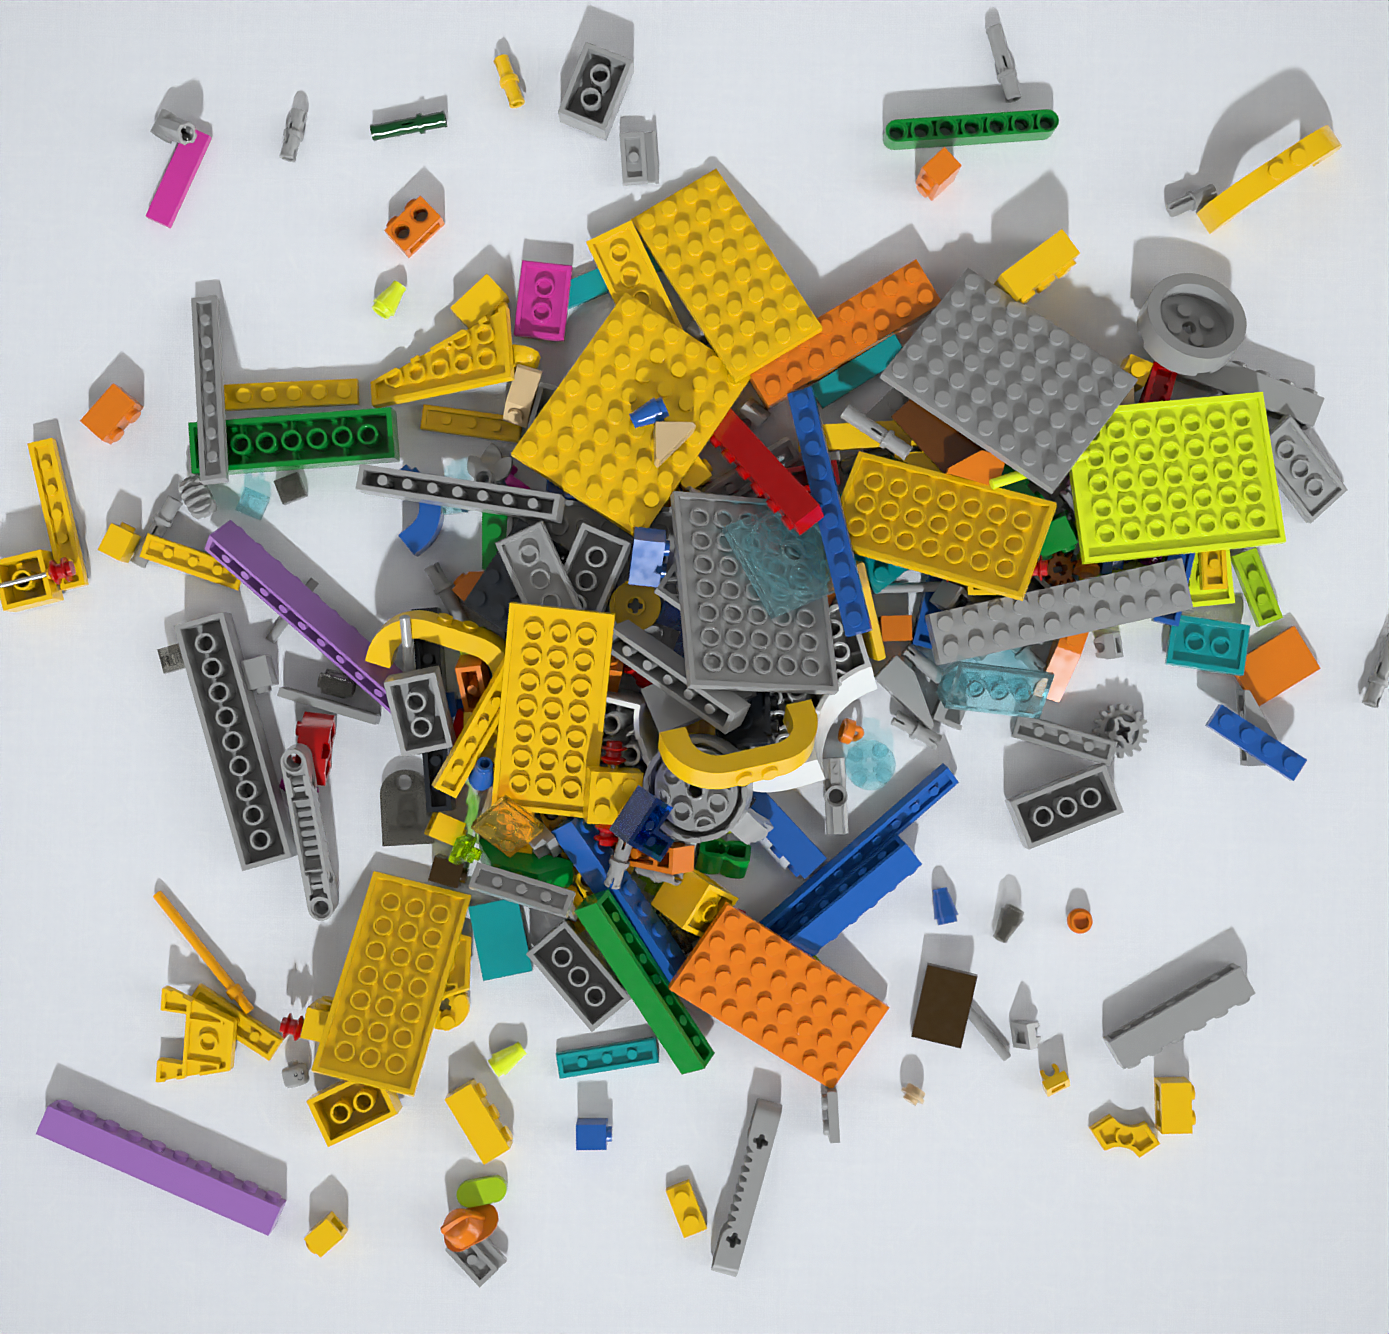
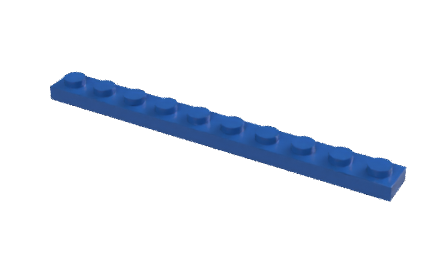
M812 387L789 393L787 396L811 495L820 505L824 515L818 521L845 635L851 637L872 631L873 629L814 389Z
M944 763L937 767L759 923L776 934L779 933L896 834L902 833L959 783Z

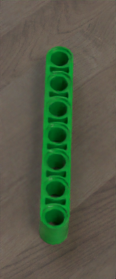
M1043 109L896 119L889 122L886 126L883 143L890 150L1045 140L1051 137L1057 128L1059 118L1053 110ZM1040 121L1048 122L1050 128H1043L1040 125ZM1015 123H1022L1026 130L1017 129ZM996 124L1001 131L994 132L989 125ZM972 126L976 133L969 134L964 127ZM947 128L950 130L951 135H943L939 129ZM921 129L926 133V136L918 137L914 131ZM897 131L900 133L901 138L894 139L889 133Z

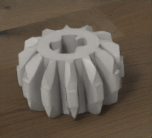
M199 475L190 476L178 483V491L188 511L194 518H206L211 513L217 511L214 497L208 486L200 482Z

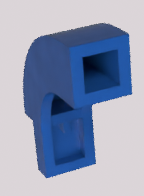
M407 464L399 469L421 473L416 467L411 469ZM419 502L417 518L398 535L413 555L420 556L437 539L444 522V506Z

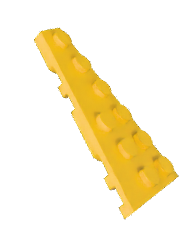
M506 305L498 309L499 312L488 318L486 316L478 320V324L467 330H460L430 348L431 351L422 356L417 355L411 358V362L399 369L394 368L371 381L372 406L382 408L515 380L510 309Z

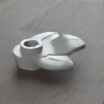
M493 443L487 447L481 458L469 456L467 461V471L474 478V481L485 483L489 477L488 483L498 485L499 481L508 477L513 466V459L511 457L503 458L500 449Z

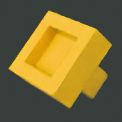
M1055 1063L1052 1064L1055 1072L1052 1076H1047L1043 1069L1040 1070L1043 1080L1042 1086L1048 1097L1070 1086V1080L1066 1072H1060L1059 1067Z

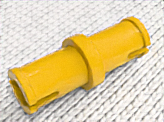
M506 54L497 56L493 62L500 77V87L505 90L510 108L521 107L524 105L525 100L518 85L519 78L513 72L509 56Z

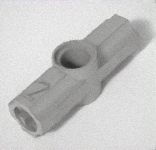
M844 757L822 758L825 777L823 780V797L825 800L826 834L849 833ZM839 789L842 792L841 800L835 803L829 800L830 791Z

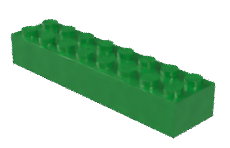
M391 407L226 420L229 475L400 462L397 413ZM188 422L192 474L200 476L197 422Z

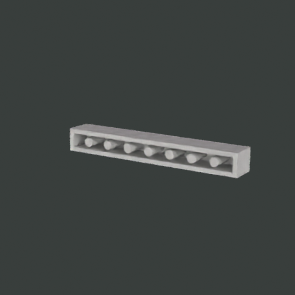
M365 464L359 465L355 488L368 495L562 524L566 501L562 495Z

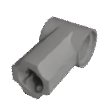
M165 109L161 110L150 130L152 134L170 144L172 141L186 145L187 143H193L197 137L193 124L180 119Z

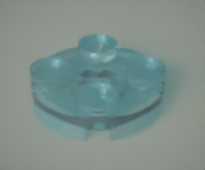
M863 740L856 743L848 750L845 758L847 777L854 785L864 790H877L884 787L893 777L896 768L895 758L891 750L876 740ZM867 758H871L873 762L877 763V766L873 767L872 772H868L867 768H863V763L867 762Z

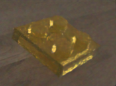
M504 795L473 821L471 829L508 857H511L543 832L544 824L507 795Z

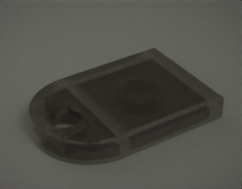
M410 769L393 772L384 780L380 789L382 846L433 844L434 838L424 834L433 812L427 813L424 776ZM402 775H408L411 778L412 784L410 788L403 789L399 786L398 781Z

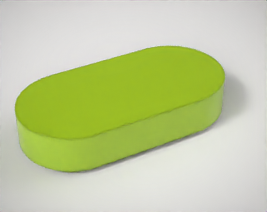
M499 1175L466 1180L460 1184L457 1190V1200L462 1206L468 1208L499 1202L506 1195L507 1183Z

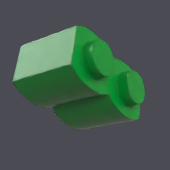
M721 838L701 842L696 856L695 869L704 874L714 875L720 873L728 878L742 879L745 877L750 862L751 845L736 840L726 842Z

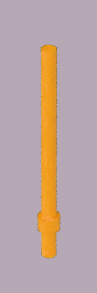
M161 890L157 892L153 898L226 988L227 991L225 993L231 1000L234 999L245 1014L252 1011L254 1007L242 993L244 991L238 983H234Z

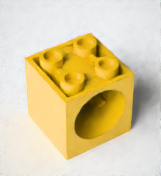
M694 869L692 872L683 873V879L674 877V879L681 881L677 886L664 882L657 891L651 905L680 928L702 937L725 902L734 906L739 898L708 875Z

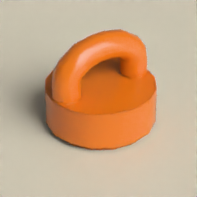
M846 718L840 725L838 740L845 744H849L851 741H858L863 737L864 729L856 725L855 720Z

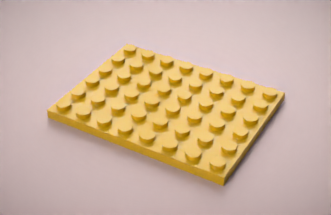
M625 292L511 452V456L634 537L635 527L649 528L670 498V495L675 491L750 381L751 376L748 375L735 383L714 350ZM653 397L655 399L661 397L669 413V416L664 418L662 422H693L696 425L693 434L658 468L654 465L653 429L655 423L635 428L629 416L630 413H633V411Z

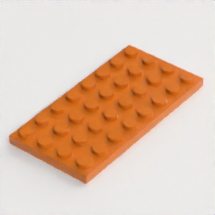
M725 902L668 985L669 990L828 1088L835 1087L890 1008L880 999L728 902Z

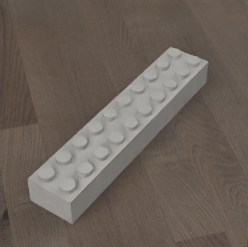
M1180 558L1027 592L1023 601L1004 597L925 615L935 663L936 665H942L1193 609L1183 560Z
M220 612L174 625L242 871L298 855L254 693L247 689L240 662L244 660L232 614Z

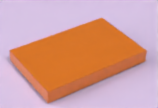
M1291 626L1248 652L1244 675L1234 676L1243 690H1250L1258 706H1261L1321 668L1295 626Z

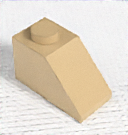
M521 364L517 365L514 374L515 380L511 383L506 399L503 421L527 428L543 371Z

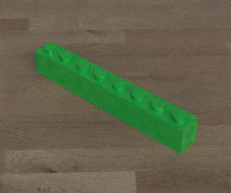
M609 889L587 896L574 912L681 1075L705 1069L715 1052L678 995L669 990L667 978Z

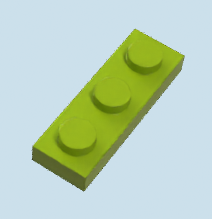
M1255 547L1231 556L1233 568L1256 627H1261L1283 618L1257 548Z

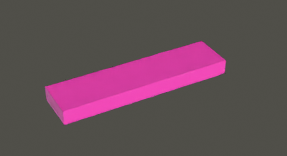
M196 129L197 137L193 143H187L186 145L178 144L146 213L148 219L170 229L212 140L209 135Z

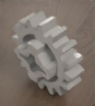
M1117 704L1116 710L1113 705L1107 706L1108 713L1105 711L1099 712L1102 718L1101 720L1094 719L1093 722L1098 725V728L1092 729V732L1097 733L1100 737L1118 742L1121 748L1116 747L1117 758H1123L1124 752L1128 757H1132L1133 749L1136 751L1142 750L1139 743H1147V740L1143 738V734L1149 733V730L1143 729L1142 725L1146 724L1147 720L1139 719L1142 714L1141 711L1132 713L1133 706L1128 705L1124 710L1123 704ZM1120 714L1128 716L1132 721H1124ZM1108 721L1109 725L1107 727V730L1105 731V725ZM1119 727H1124L1121 735H1117L1116 731L1119 730ZM1136 731L1135 737L1132 741L1131 738L1133 736V733Z

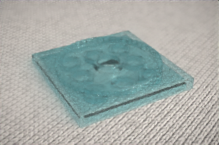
M768 509L726 525L722 532L769 616L773 619L835 593L818 522L799 535L794 529H787L781 521L782 515L779 512L774 514ZM785 547L794 548L798 552L799 559L792 560L788 558L784 551Z

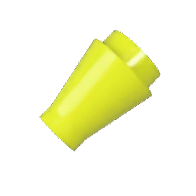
M394 280L389 287L373 300L372 309L384 319L394 316L406 288Z
M517 1042L512 1046L491 1054L492 1057L488 1062L497 1076L500 1077L503 1074L506 1075L527 1053L521 1044Z

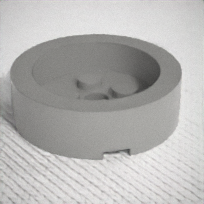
M1193 273L1175 274L1160 281L1148 296L1137 317V333L1141 334L1144 341L1143 347L1146 352L1163 367L1188 376H1196L1197 373L1205 372L1210 374L1222 368L1242 343L1247 328L1245 312L1236 296L1218 281ZM1191 326L1192 334L1186 333L1182 327Z
M703 733L689 735L693 745L704 753L725 755L739 752L731 743L715 735ZM659 751L649 763L643 781V794H645L649 808L648 812L654 822L668 835L690 843L710 841L727 834L744 817L753 795L752 782L746 786H734L724 789L702 788L701 796H693L689 790L690 784L679 779L667 768Z

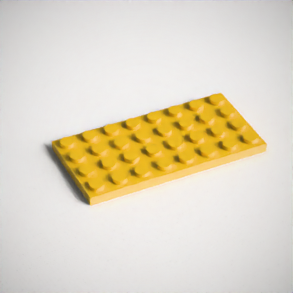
M717 168L631 219L636 231L735 383L822 331L821 324Z
M860 451L840 498L854 554L1023 601L1057 507L1056 502L1002 488L992 489L990 485Z
M510 602L491 808L583 818L586 767H600L601 746L603 743L616 613Z
M373 871L312 1065V1072L412 1097L415 1096L472 898L471 895Z

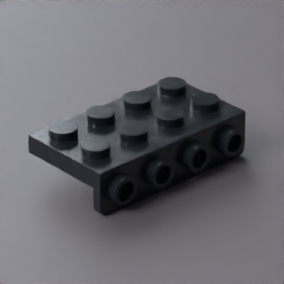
M519 518L508 536L531 525ZM552 540L564 566L570 551ZM497 551L463 604L507 633L510 602H522L499 551Z
M756 691L757 696L746 700L751 705L742 724L727 734L716 728L717 737L728 741L736 748L775 744V736L780 734L779 722L775 720L774 711L779 709L777 695H774V692Z

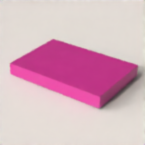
M522 260L514 327L515 337L565 341L573 271L572 265Z

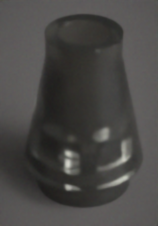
M1006 904L1004 908H1001L993 937L1000 942L1007 943L1011 935L1024 921L1022 918L1024 912L1011 904Z

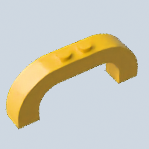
M1325 125L1240 179L1211 200L1196 214L1209 234L1230 222L1254 202L1311 165L1314 167L1333 155L1342 145L1330 126Z
M413 610L392 617L380 628L369 646L365 661L386 668L392 666L396 659L399 645L402 643L399 619L401 615L410 616L412 639H423L477 656L490 667L492 675H494L505 656L506 641L496 633L478 627L472 621H459L446 613L437 614L430 611Z
M811 700L786 705L783 722L789 736L781 742L725 755H710L697 749L691 742L686 727L660 732L658 750L667 768L675 776L688 784L706 789L746 786L756 781L772 780L775 777L793 772L802 766L811 755L814 747L818 717Z

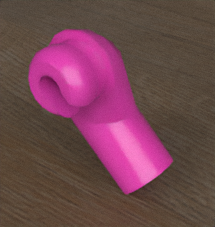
M513 465L510 474L504 479L506 485L530 490L529 486L514 476L518 472V468Z

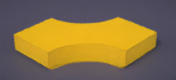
M1108 1114L1089 1127L1104 1151L1114 1147H1124L1132 1150L1140 1158L1160 1145L1145 1121L1127 1125L1116 1121Z

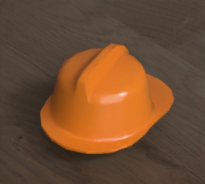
M491 1204L452 1210L446 1216L443 1226L440 1228L441 1233L444 1234V1242L447 1248L453 1252H461L489 1237L497 1227L499 1220L498 1212Z

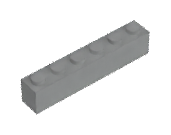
M1228 361L1222 368L1210 374L1205 372L1197 373L1196 376H1188L1177 373L1176 381L1210 394L1217 390H1221L1222 395L1263 392L1267 416L1280 420L1286 414H1289L1303 430L1315 425L1325 399L1317 395L1318 392L1313 389H1300L1295 387L1292 381L1274 379L1270 377V373L1263 370H1251L1247 368L1245 363L1240 361Z
M630 620L614 625L613 656L724 734L742 724L751 705L731 690L687 688L685 658Z
M1231 963L1103 1037L1117 1064L1123 1069H1131L1141 1063V1059L1148 1055L1154 1056L1159 1054L1163 1050L1162 1047L1167 1044H1174L1183 1040L1186 1033L1204 1028L1207 1025L1206 1022L1212 1018L1225 1016L1228 1013V1009L1233 1006L1247 1003L1250 997L1256 993L1242 968Z

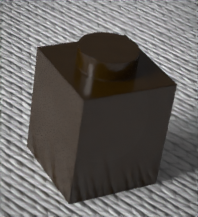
M437 854L434 857L428 881L458 889L468 879L470 869L466 868L467 861Z

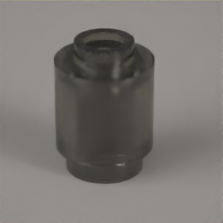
M326 669L325 673L321 672L317 682V687L321 688V693L343 699L346 697L352 698L357 683L345 673Z

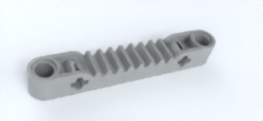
M297 743L282 754L281 768L308 912L313 919L324 921L331 917L338 906L339 899L332 867H330L331 860L328 858V843L325 841L326 832L323 831L324 822L321 820L322 812H320V802H318L319 794L317 792V779L312 753L306 745ZM291 754L299 755L301 764L295 763L291 758ZM318 901L326 902L329 908H322Z
M759 1098L756 1100L747 1133L749 1146L746 1147L747 1155L744 1156V1165L741 1166L742 1175L738 1177L739 1184L736 1185V1194L733 1195V1204L730 1206L731 1214H728V1221L723 1224L720 1230L712 1260V1271L736 1277L738 1274L782 1113L781 1104ZM760 1134H763L764 1139H761L760 1142H756V1138H759ZM733 1233H737V1236L734 1237V1240L729 1239V1237H731Z

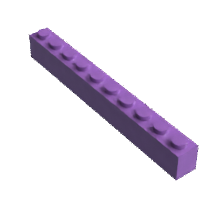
M229 520L209 535L204 549L391 713L383 682L388 675L403 673L395 663L390 668H386L365 661L371 642L365 639L354 626L348 624L340 617L336 610L331 609L316 593L306 587L297 576L289 572L279 560L273 558L264 550L261 544L255 542L233 521Z
M56 1100L48 1105L37 1129V1135L269 1236L274 1230L287 1201L281 1198L279 1193L260 1189L252 1181L237 1179L229 1171H219L212 1168L209 1162L203 1160L196 1161L190 1158L184 1151L171 1150L161 1141L148 1140L138 1131H128L121 1128L120 1124L113 1120H103L96 1117L97 1114L90 1110L73 1107L74 1104L70 1101Z

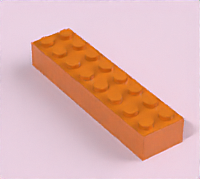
M917 259L818 317L817 320L822 326L820 333L750 374L751 379L749 382L764 407L770 410L788 399L787 394L807 388L893 334L896 335L928 316L940 303L941 299Z

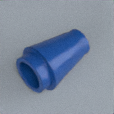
M653 397L633 411V413H630L629 416L634 427L637 428L654 424L655 422H662L664 418L669 416V413L662 398L655 399Z
M488 757L479 758L468 777L469 783L474 789L484 791L493 785V763Z
M947 887L932 890L934 920H937V924L943 925L957 922L956 915L959 914Z

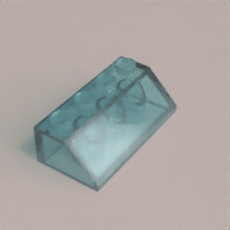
M957 661L943 671L936 693L944 708L1040 719L1055 674L1046 671Z

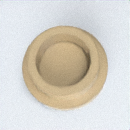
M908 1083L906 1087H902L901 1091L904 1093L903 1098L915 1106L917 1103H924L925 1093L911 1083Z

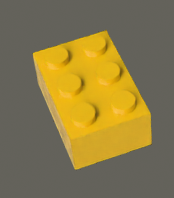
M1061 229L1000 274L994 285L1009 294L1016 302L1019 301L1025 305L1036 294L1035 291L1040 294L1047 289L1056 279L1055 276L1060 279L1077 264L1075 259L1080 252L1064 230Z
M341 1080L312 1094L306 1101L328 1147L397 1115L403 1107L396 1092L347 1080Z

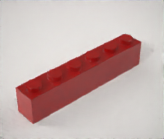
M730 408L709 439L710 443L715 448L719 446L723 450L721 454L729 464L734 462L737 465L736 471L743 480L748 478L752 482L751 487L759 497L764 495L767 499L765 502L774 514L779 512L782 515L781 521L787 529H794L801 535L824 517L820 505Z

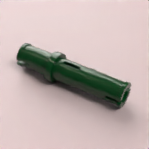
M444 110L426 115L417 113L416 117L375 125L371 124L370 131L372 139L377 141L417 132L425 134L427 130L446 128L447 120Z

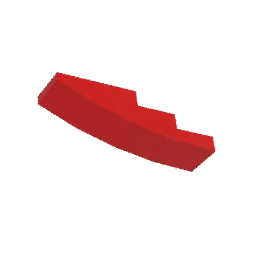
M1154 361L1139 403L1170 401L1177 373Z

